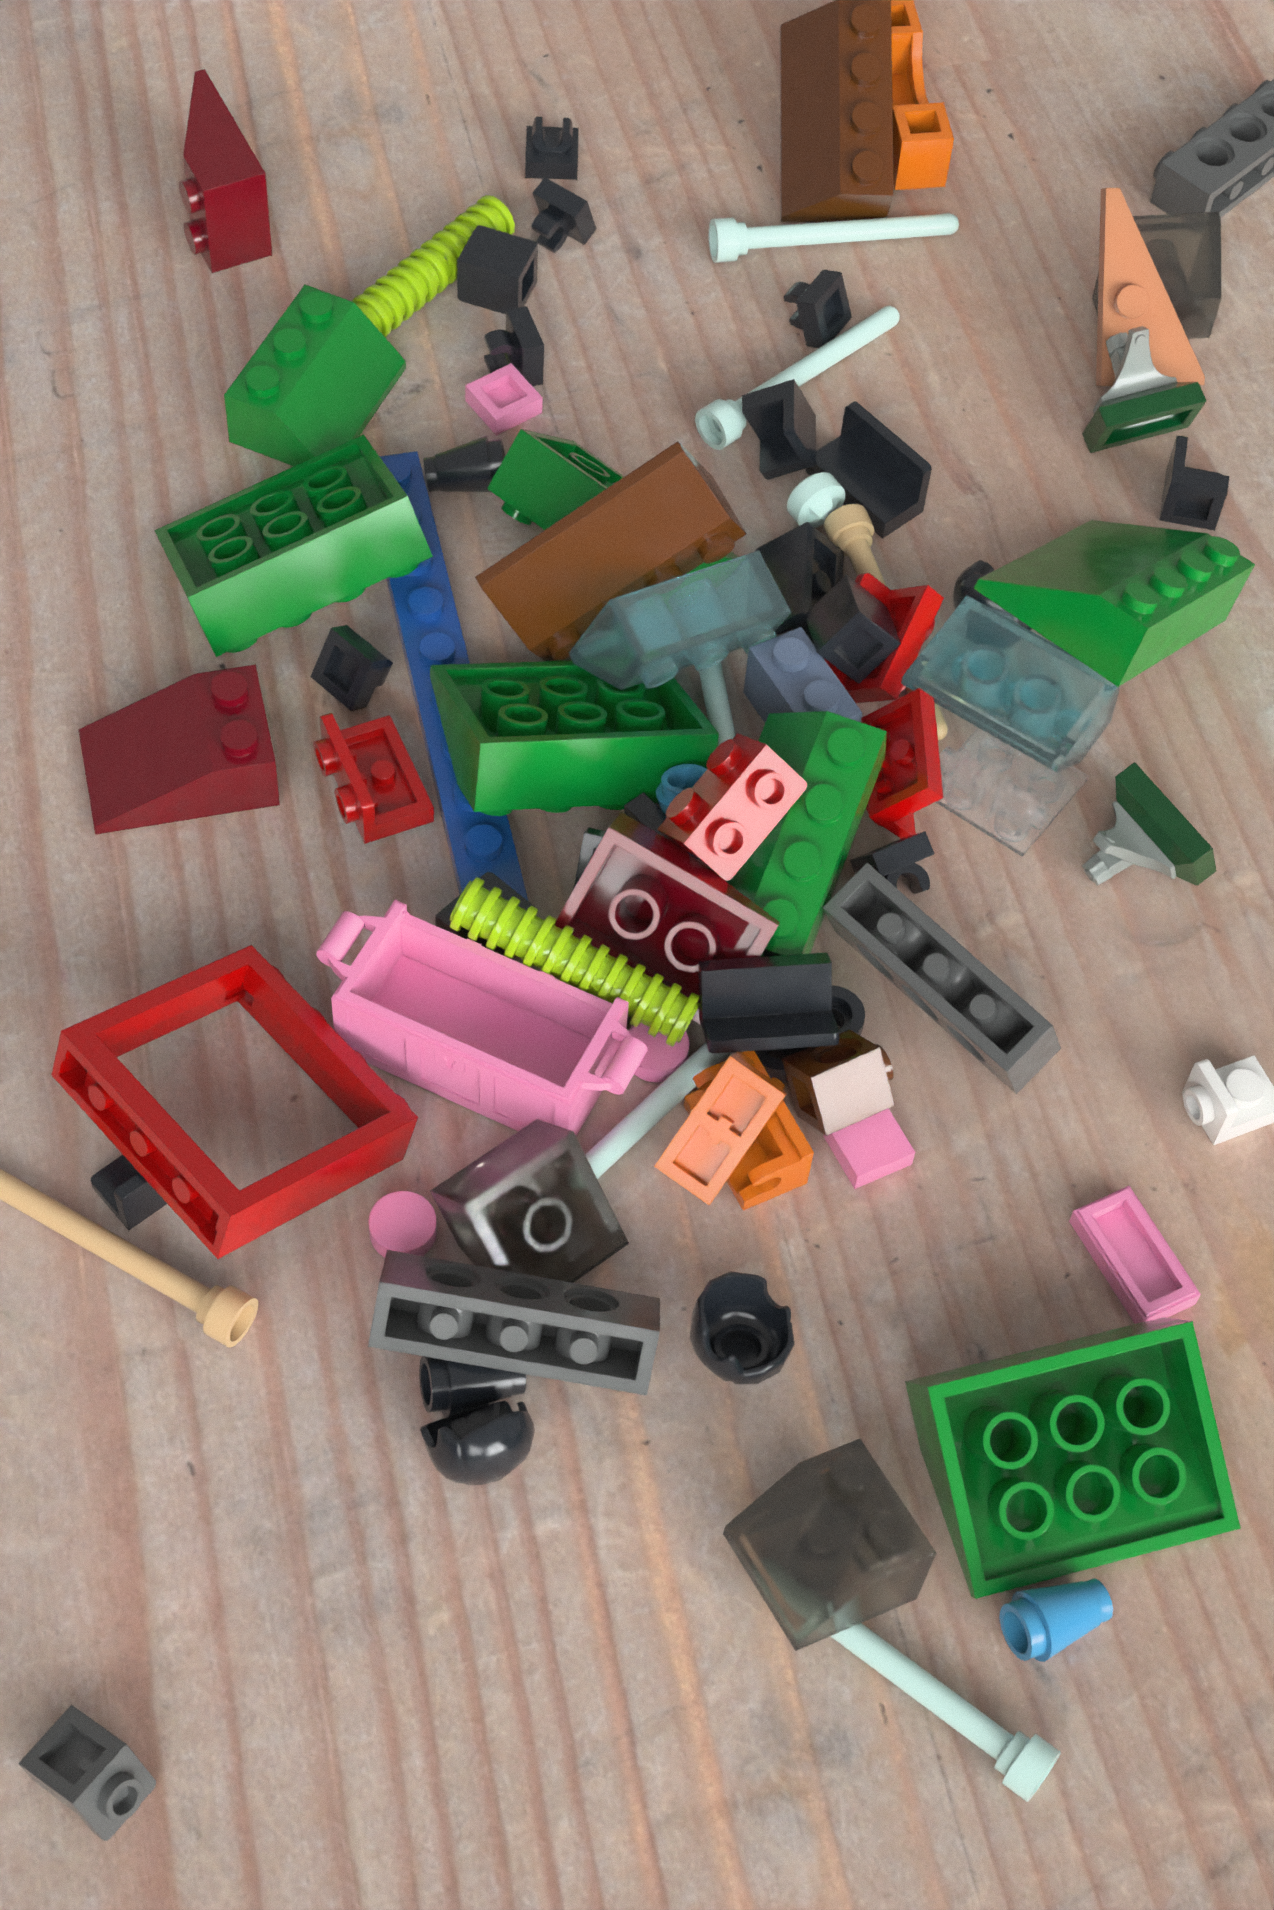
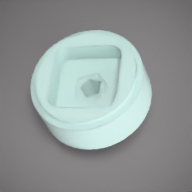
M827 472L813 474L805 478L793 489L787 502V511L799 526L809 522L816 528L824 524L825 519L831 512L843 505L846 495L845 490L832 474Z

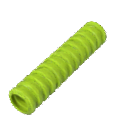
M490 195L482 196L476 204L469 206L453 222L445 225L443 230L436 232L432 239L425 241L420 248L412 251L409 257L402 259L398 266L388 270L387 274L378 278L375 284L368 286L362 294L354 297L352 302H355L386 338L391 330L397 329L401 325L402 321L408 320L414 312L422 309L425 303L432 301L436 294L443 292L449 284L457 280V259L477 226H484L513 235L515 223L510 211L496 197Z
M479 877L469 881L449 919L451 921L450 928L459 931L463 927L469 930L468 937L474 941L479 937L486 939L487 948L495 950L499 946L505 950V957L513 959L516 955L523 959L522 964L530 968L534 965L540 968L541 971L559 978L560 981L605 1001L613 1003L615 998H621L629 1002L628 1016L631 1017L629 1022L631 1025L638 1027L642 1023L649 1027L647 1032L649 1035L655 1037L659 1032L667 1036L666 1044L672 1047L676 1042L680 1043L700 1005L698 1003L699 995L691 993L687 997L681 994L682 987L674 983L671 988L662 983L664 977L656 973L652 978L644 974L645 966L637 964L633 968L627 965L628 958L620 954L617 959L608 954L610 951L609 947L602 944L597 949L590 945L591 937L583 935L579 939L573 936L574 929L566 925L563 930L556 927V919L549 915L545 920L537 916L538 909L530 906L527 910L519 907L520 900L514 896L509 901L502 898L503 891L497 887H493L491 891L483 887L485 881Z

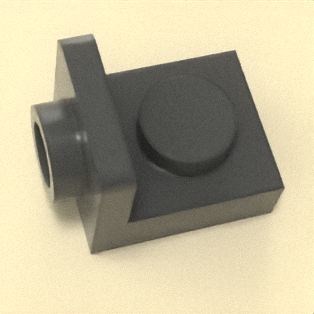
M73 1705L63 1713L18 1763L33 1781L76 1812L91 1831L103 1841L109 1840L124 1822L137 1811L141 1803L156 1786V1780L125 1742Z

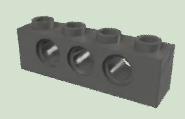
M1274 79L1262 82L1253 95L1240 104L1234 103L1219 120L1208 128H1200L1188 143L1175 152H1167L1160 159L1153 175L1156 182L1150 201L1152 204L1199 235L1274 178Z
M868 863L823 907L835 932L1015 1094L1061 1049L1054 1027L1048 1020Z
M387 1250L379 1281L368 1347L647 1396L660 1334V1298Z

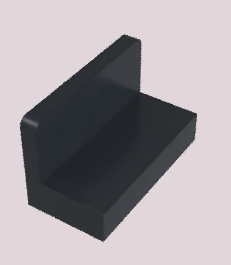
M856 401L845 407L841 435L817 450L816 466L806 468V473L810 476L822 472L832 474L845 490L846 495L843 505L859 504L864 506L874 526V532L882 539L923 512L932 471L929 462Z
M809 522L758 547L754 552L749 637L757 643H761L791 627L794 629L802 627L813 643L805 616L843 578L844 552Z
M828 952L698 961L699 1021L710 1053L839 1044V1028L832 1013V962Z

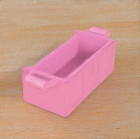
M398 900L393 901L384 917L357 916L352 912H342L316 952L317 958L323 964L331 967L333 972L342 980L331 998L334 1030L353 1050L359 1052L368 1064L565 1153L569 1151L602 1091L607 1090L617 1095L623 1094L647 1052L646 1045L639 1039L632 1037L627 1030L629 1002L617 997L613 1003H610L555 979L554 976L541 970L537 971L489 950L473 940L464 939L410 915L407 912L406 904ZM363 928L371 931L372 934L352 965L349 966L342 963Z

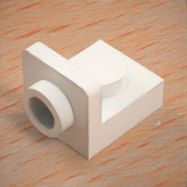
M1255 1056L1216 1070L1208 1059L1194 1063L1182 1091L1183 1102L1192 1122L1198 1126L1202 1125L1213 1145L1274 1123V1086Z

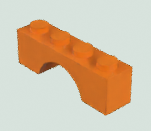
M891 0L894 190L945 187L954 142L944 102L928 103L922 66L923 31L914 0Z

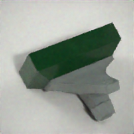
M1146 327L1129 329L1128 334L1125 332L1111 336L1106 341V346L1111 358L1115 380L1112 388L1101 396L1093 409L1094 415L1082 433L1089 452L1093 453L1189 428L1206 403V398L1199 382H1177L1176 377L1165 376L1156 370L1150 354L1149 329Z
M1135 762L1115 776L1116 801L1112 805L1116 816V824L1109 830L1098 831L1093 842L1100 848V851L1082 865L1086 875L1092 882L1099 885L1133 864L1161 872L1171 879L1178 877L1196 886L1217 871L1211 845Z

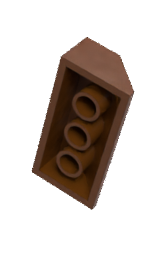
M834 0L780 26L781 222L817 223L887 218L894 196L891 0Z
M677 441L475 578L482 590L529 651L544 661H563L579 653L585 646V640L603 628L611 629L625 623L633 616L634 608L653 595L662 596L678 588L685 579L684 575L702 563H713L724 558L734 549L735 542L747 533L713 476Z

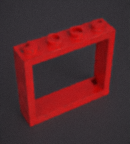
M252 945L61 1030L51 1074L217 1259L402 1161L418 1120V1116L410 1109L405 1099L396 1094L368 1066L365 1058L359 1052L353 1050L326 1022L321 1012L311 1007L285 980L280 970L272 966ZM237 1001L358 1127V1129L241 1190L237 1189L117 1058Z

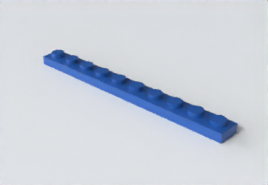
M418 451L380 456L407 494L433 556L420 562L414 571L398 578L388 577L386 579L459 894L463 892L470 880L473 881L476 877L480 878L486 872H492L528 901L508 816H491L481 812H474L457 784L430 679L431 665L470 664Z

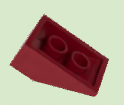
M206 70L196 71L194 73L183 152L186 179L179 181V190L183 204L190 214V221L184 222V232L189 248L194 255L201 253L211 273H215L272 256L266 173Z
M256 664L195 673L78 729L95 835L280 805L276 761Z
M621 812L608 827L559 914L555 926L562 930L566 925L574 929L573 936L579 939L583 935L591 937L590 945L599 949L604 944L610 948L608 953L610 956L616 959L620 954L628 958L627 965L633 968L637 964L645 966L644 974L652 978L656 973L664 977L663 984L671 988L676 983L682 987L680 993L689 997L691 993L699 995L698 961L760 957L780 922L676 843ZM699 1007L692 1018L698 1024H700Z

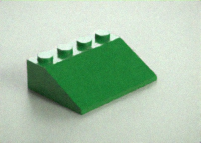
M364 434L154 530L216 657L226 652L237 653L246 650L254 645L259 637L280 627L290 628L300 625L309 619L313 612L334 602L344 603L359 597L366 587L388 577L398 578L414 571L420 562L433 557L407 494Z
M1090 520L979 578L974 589L1119 687L1224 622L1255 564L1240 555L1238 547L1229 540L1211 536L1208 533Z
M659 658L444 664L430 666V679L456 781L474 812H481L491 816H504L510 814L513 810L541 809L551 813H564L571 810L572 807L600 806L609 810H622L625 804L642 793H645L654 803L659 804L656 790L661 783L663 773L669 768L681 764H695L708 769L706 766L707 760L718 745V731Z
M1161 1317L905 1381L920 1450L971 1597L975 1599L1241 1529L1193 1321Z

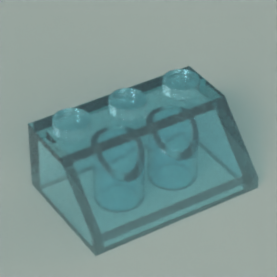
M758 550L610 599L570 650L569 655L574 664L620 690L643 682L646 688H654L671 680L679 673L680 669L694 665L697 671L708 669L724 660L729 652L743 648L744 652L748 654L750 647L777 637L775 630L792 612Z
M969 596L963 599L902 676L901 684L913 691L921 688L934 698V703L1055 772L1074 766L1083 760L1111 722L1120 686H1115L1054 643Z

